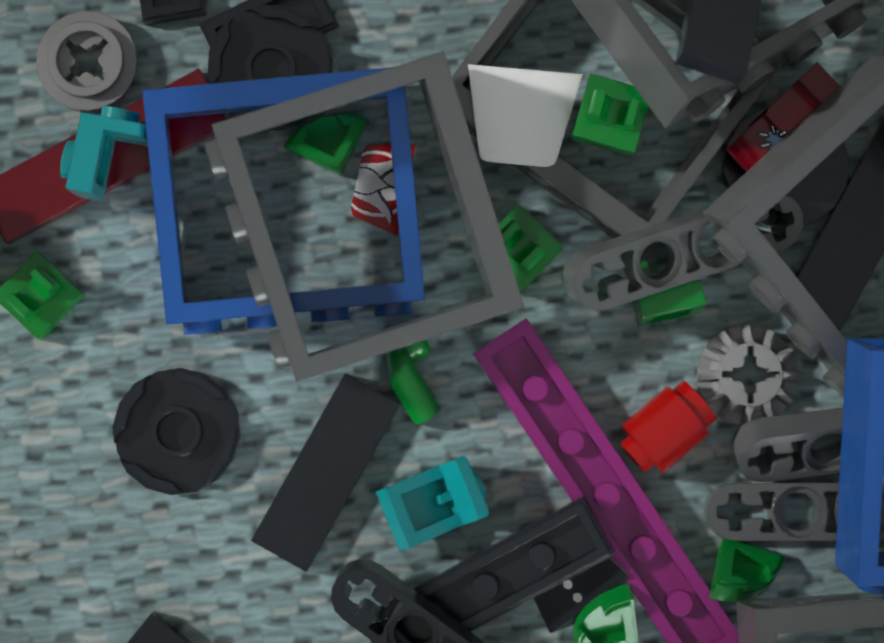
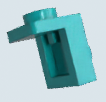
M103 106L101 115L81 112L75 141L68 140L66 142L61 157L60 175L62 178L67 179L65 187L77 197L103 202L115 141L148 146L146 125L139 123L140 114L111 106Z
M465 456L448 461L375 491L399 551L412 548L457 527L478 521L489 515V510L485 503L486 491L480 475L471 468Z

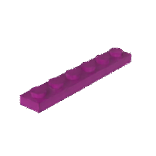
M525 318L474 352V357L571 502L585 495L616 551L615 555L611 556L610 559L629 575L624 581L626 584L629 583L632 593L665 642L739 643L738 631L718 601L709 598V588L528 319Z

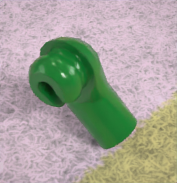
M426 340L386 353L390 386L414 424L426 422L441 409V406L414 364L415 361L429 355L431 348Z

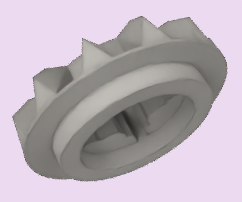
M94 11L75 12L56 21L43 35L36 55L37 73L47 93L60 104L76 112L80 110L102 111L103 106H108L119 99L125 98L127 89L133 79L138 76L137 48L127 30L112 17ZM72 43L79 50L82 48L88 53L94 52L97 48L101 49L108 43L102 49L103 53L98 58V62L103 68L102 72L106 75L103 80L98 76L94 77L91 73L85 72L79 77L75 76L68 82L75 75L73 72L79 65L73 57L75 54L68 48Z
M751 324L735 326L717 334L704 348L697 366V384L703 400L718 417L729 423L741 426L754 419L779 416L794 401L797 382L801 376L797 370L794 350L775 331ZM748 347L750 348V357L753 358L755 368L765 369V373H775V378H767L765 381L755 383L753 393L750 394V403H748V393H745L743 382L733 381V378L722 377V372H731L733 369L743 367L745 357L748 356Z

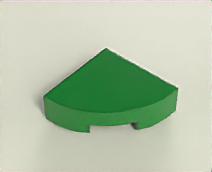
M348 112L326 115L300 126L287 140L284 148L332 173L342 176L369 120L364 116Z
M723 538L715 557L709 598L719 601L736 602L750 600L761 595L773 583L781 569L784 556L746 543Z
M629 583L600 594L583 608L573 626V643H639L634 599Z

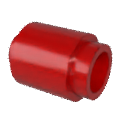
M682 381L673 390L666 386L621 425L622 430L628 437L620 443V446L644 473L653 466L661 474H664L709 435L706 428L717 420V417L703 398L687 382Z

